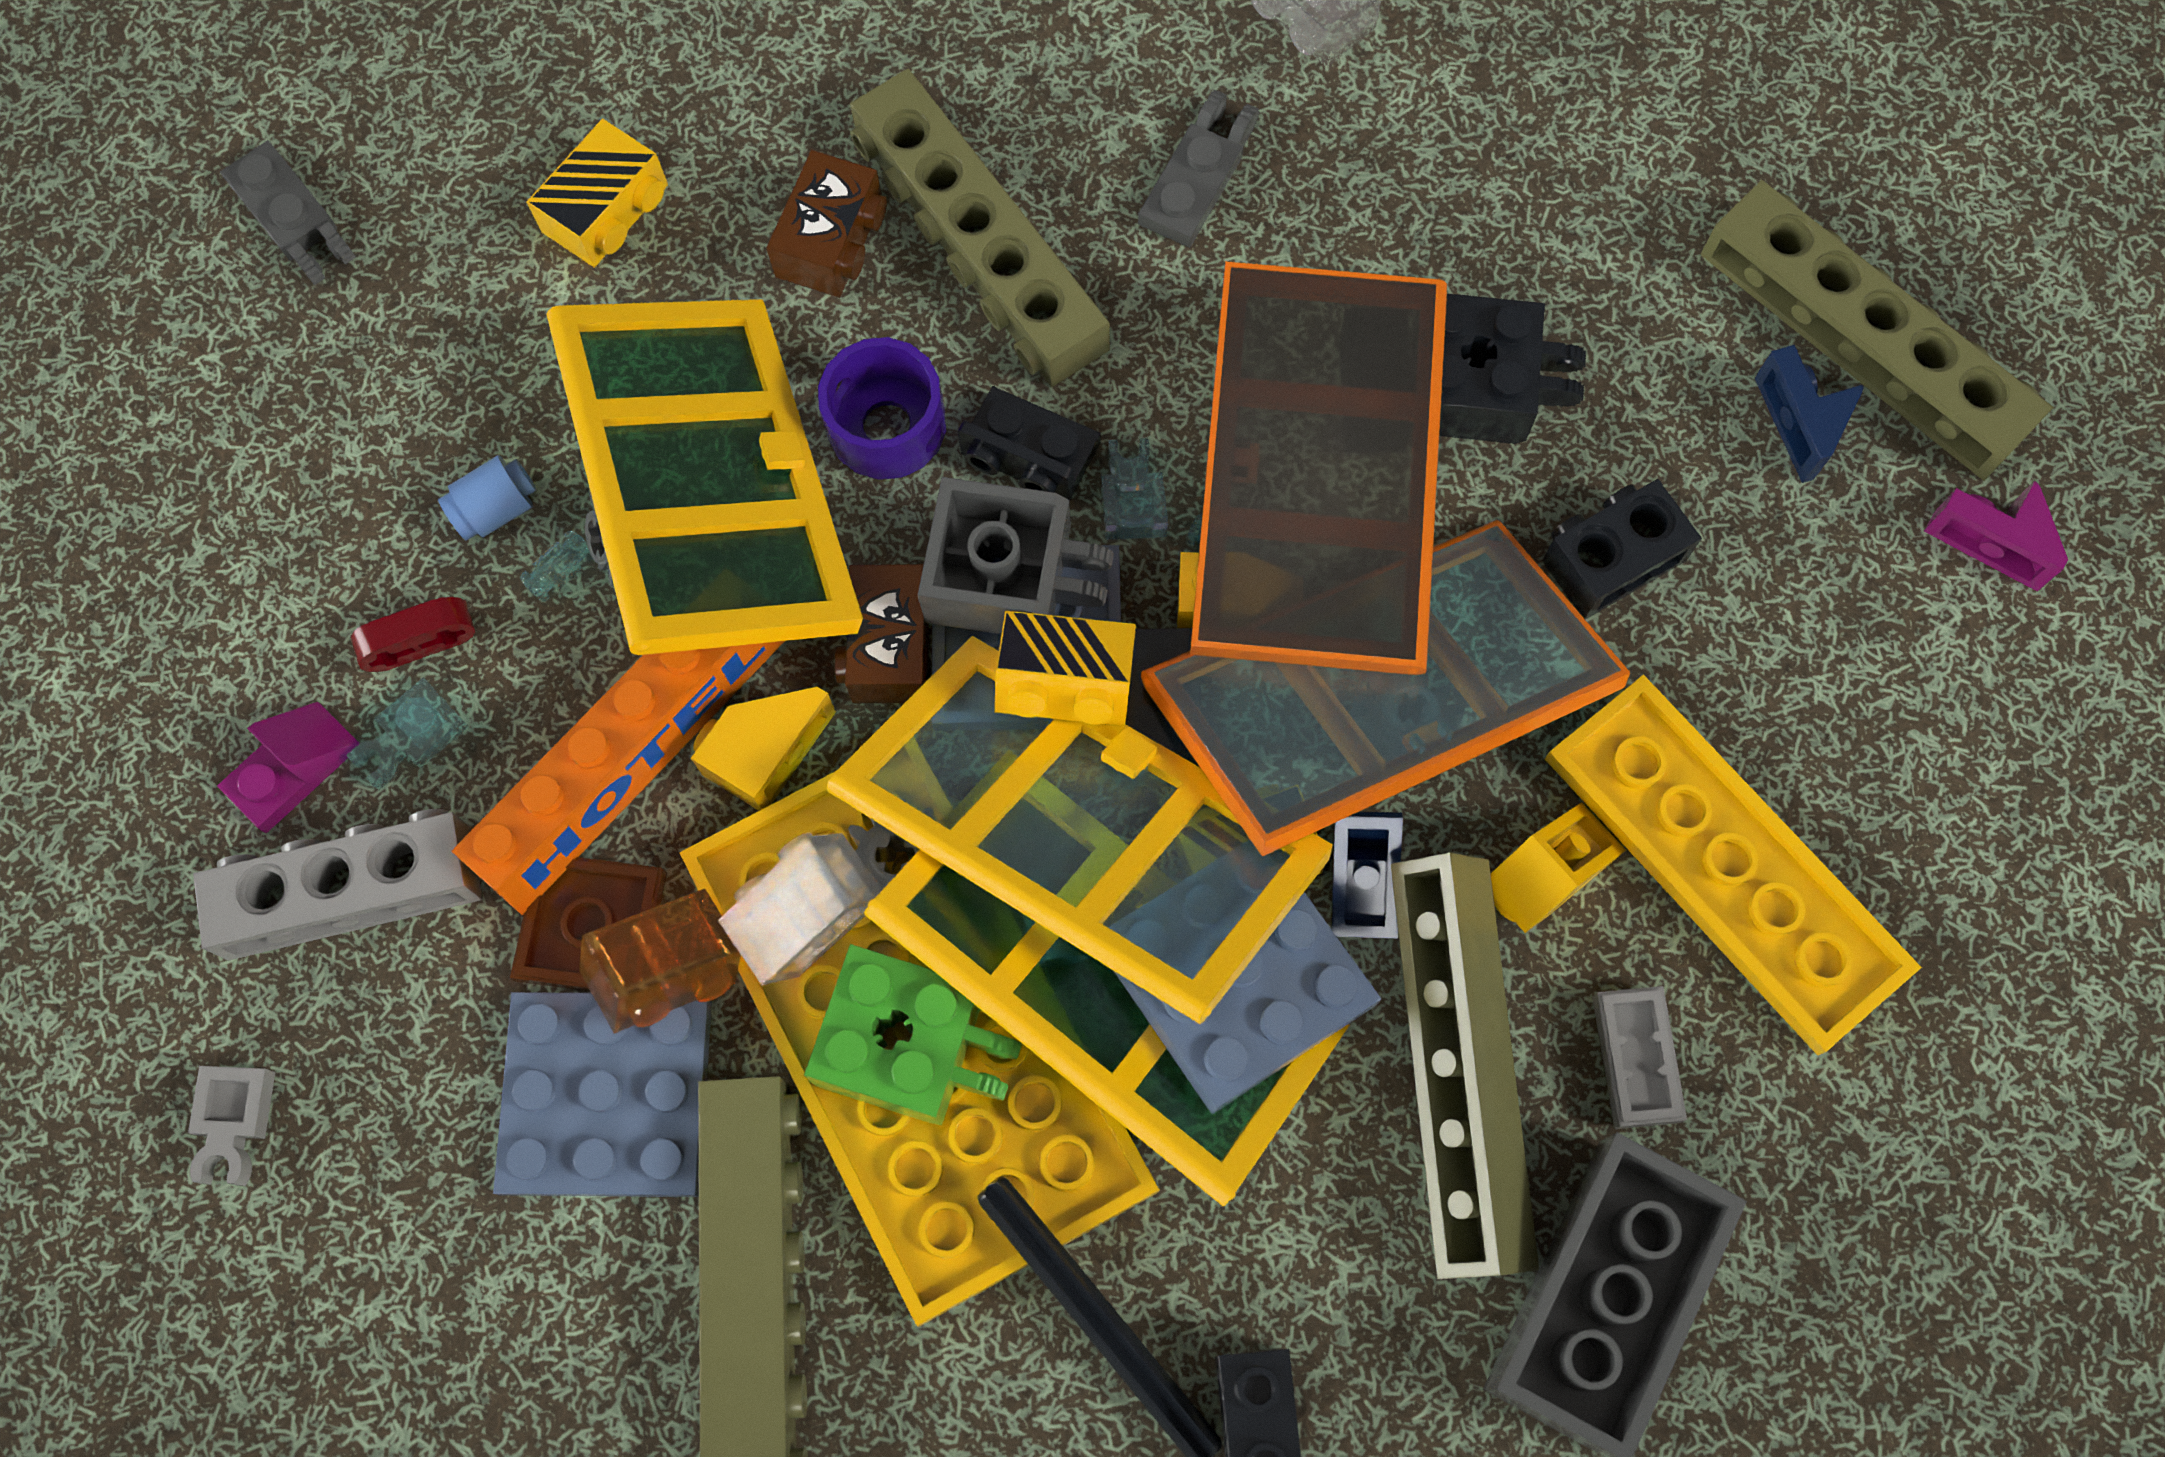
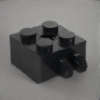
M1447 293L1439 436L1517 444L1527 440L1538 414V405L1569 407L1581 404L1584 396V385H1581V382L1571 380L1570 378L1563 379L1562 377L1540 375V371L1578 372V370H1583L1586 363V351L1583 350V347L1543 341L1545 303ZM1416 312L1413 323L1410 352L1412 395H1415L1419 312Z

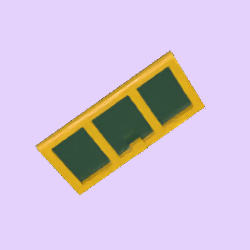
M764 300L560 305L549 309L547 319L630 652L635 655L858 634L863 617Z
M1008 753L945 821L943 826L951 830L1011 766L1016 758ZM1041 778L1035 782L977 846L1074 907L1082 901L1127 848ZM919 850L874 899L869 901L868 907L863 913L1223 1207L1235 1198L1236 1191L1350 1026L1349 1024L1214 1114H1211L1112 969L922 850ZM1150 867L1105 920L1103 925L1112 928L1177 887Z

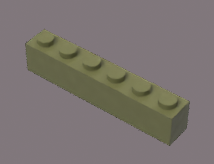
M1445 853L1391 864L1437 1279L1502 1276L1539 1270L1489 860L1455 853Z
M780 1076L698 1081L700 1457H808L806 1448H796V1418H805L807 1413L805 1374H795L794 1345H804L806 1337L804 1303L794 1302L793 1274L803 1273L805 1262L802 1231H792V1204L802 1203L803 1199L801 1162H791V1135L801 1134L802 1129L799 1093L790 1094V1085Z

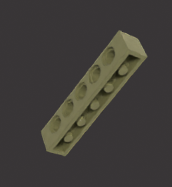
M909 68L850 103L855 128L850 131V136L856 149L867 162L875 158L884 170L882 178L893 198L898 203H902L905 200L909 202L916 212L914 219L924 238L931 245L939 242L949 254L947 256V263L957 281L964 288L971 284L982 297L980 305L986 318L997 331L1003 328L1007 329L1016 341L1013 347L1018 359L1031 375L1039 371L1052 388L1110 351L1109 321ZM909 144H915V145H917V146L912 147V148H901V147H903V146H905V145H909ZM940 185H948V186H951V187H949V188H947V189H944V190H934V189H933V188H935V187H937V186H940ZM976 226L985 228L976 233H969L964 231L970 227ZM1003 269L1018 270L1017 273L1010 276L996 274ZM1038 311H1046L1053 314L1044 320H1036L1029 317Z
M1763 180L1750 190L1715 225L1700 254L1983 481L1991 475L2054 408L2039 396L2033 386L2014 377L1991 359L1983 347L1964 338L1941 320L1933 308L1914 299L1896 285L1883 269L1872 266L1846 246L1838 234L1823 228L1800 210L1788 195L1777 192ZM1775 248L1781 249L1787 254L1780 253ZM1821 284L1830 287L1834 292L1825 289ZM1868 321L1877 324L1882 330L1875 328ZM1917 359L1922 360V361H1924L1925 363H1927L1930 368H1927V367L1923 366L1922 364H1920V363L1917 361ZM1966 397L1975 401L1979 407L1971 404Z

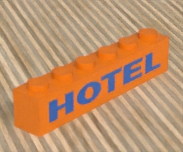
M725 571L683 614L770 605ZM785 641L642 655L451 852L516 911L523 915L532 902L539 895L542 896L566 871L565 867L588 848Z

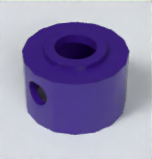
M889 337L863 339L843 348L826 365L818 385L819 411L829 442L838 459L857 474L877 480L902 478L922 469L939 452L946 433L945 407L940 380L930 359L910 343ZM842 381L840 387L836 391L838 383ZM893 405L900 407L907 413L910 418L908 431L892 439L871 440L864 431L866 417L873 409L880 406Z

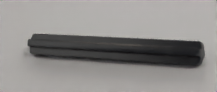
M1000 1176L994 1179L977 1196L979 1205L1186 1457H1214L1222 1447V1440L1008 1178Z

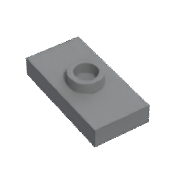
M1664 987L1597 992L1592 996L1614 1129L1676 1124L1686 1121L1687 1116Z

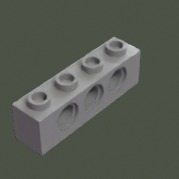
M428 809L410 815L408 818L409 822L386 828L380 824L359 825L345 831V837L327 842L315 839H302L284 844L281 847L280 853L258 858L255 855L240 854L222 858L217 861V868L193 873L202 949L229 961L482 900L479 877L451 852L471 831V827L453 812L448 813L444 809ZM414 853V862L411 869L405 875L393 878V867L397 860L406 854ZM349 868V878L345 886L341 890L330 894L329 885L334 875L343 869ZM284 883V894L281 900L275 906L266 909V899L269 892L277 885Z

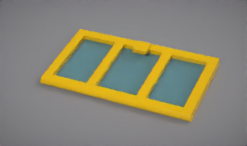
M971 636L831 776L827 784V791L1193 1021L1202 1024L1329 861L1333 844L1312 833L1262 857L1200 767L1126 724L1125 726L1093 725L1079 721L1041 717L1026 718L1013 714L994 713L996 665L999 651ZM1264 805V807L1266 808V810L1272 818L1280 815L1278 812Z

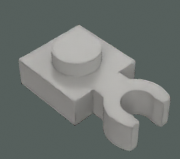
M199 1066L188 1133L207 1138L205 1146L196 1153L191 1162L190 1176L192 1182L211 1185L215 1165L220 1160L226 1158L229 1164L227 1183L246 1186L251 1177L252 1162L250 1156L244 1150L246 1138L265 1139L275 1072L263 1068Z

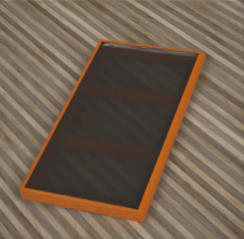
M1225 261L1190 655L1408 675H1421L1427 672L1447 283L1445 281L1431 278Z

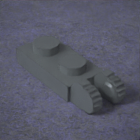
M1213 90L1202 106L1196 124L1191 123L1138 213V225L1190 248L1242 159L1243 147L1257 123L1259 109L1246 104L1238 113L1229 137L1226 139L1212 131L1225 112L1227 95Z
M269 140L220 171L230 187L289 261L294 259L314 285L325 279V276L322 274V268L315 258L305 251L323 238L326 241V246L336 259L341 260L344 264L356 258L349 246L336 231L338 228L331 217Z

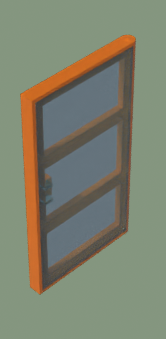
M1494 520L1433 547L1427 672L1424 674L1408 675L1190 655V651L1141 672L1142 682L1147 692L1262 857L1625 688L1630 675V671L1499 520ZM1405 559L1239 630L1400 645Z

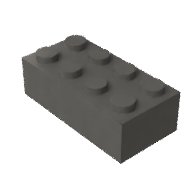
M1618 1132L1599 1141L1483 1390L1603 1457H1633L1747 1201Z

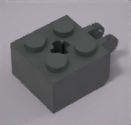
M942 477L918 591V599L925 623L1001 634L1005 610L1055 616L1057 603L1079 607L1085 606L1086 608H1100V606H1104L1106 603L1108 591L1106 587L1089 580L1083 581L1081 579L1062 577L1063 567L1100 572L1102 570L1107 571V569L1112 567L1113 550H1109L1108 547L1103 545H1096L1095 543L1089 544L1088 542L1068 540L1071 528L1069 500L1057 493ZM993 557L1006 558L1003 561L997 563H993L992 561Z

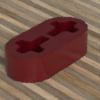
M441 597L368 622L353 631L351 641L360 669L366 672H383L466 643L474 636L475 629L464 599L459 597Z

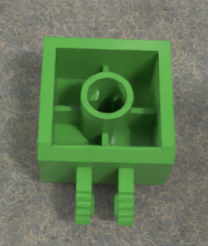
M850 944L804 1076L816 1087L942 1126L954 1087L1003 1101L1009 1086L996 1076L983 1072L976 1073L961 1068L968 1046L986 1051L988 1054L1001 1059H1017L1022 1044L1009 1037L975 1027L980 1009L932 969ZM904 1022L908 1032L912 1033L909 1042L898 1040L893 1050L884 1049L888 1046L882 1037L885 1030L893 1028L896 1023Z

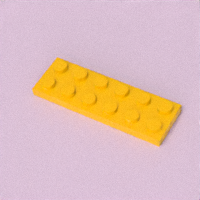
M1644 674L1554 747L1545 757L1548 764L1817 1056L1827 1052L1922 968Z

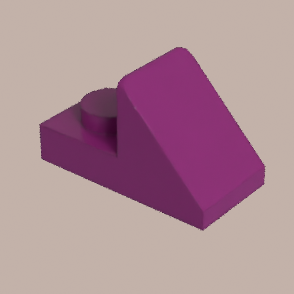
M2035 481L2013 501L2006 514L1998 510L1990 500L1979 495L1967 494L1956 488L1933 513L1924 532L2037 592L2059 574L2068 561L2041 487Z
M315 702L251 724L247 729L262 745L220 782L217 787L258 829L267 834L362 745L319 702Z

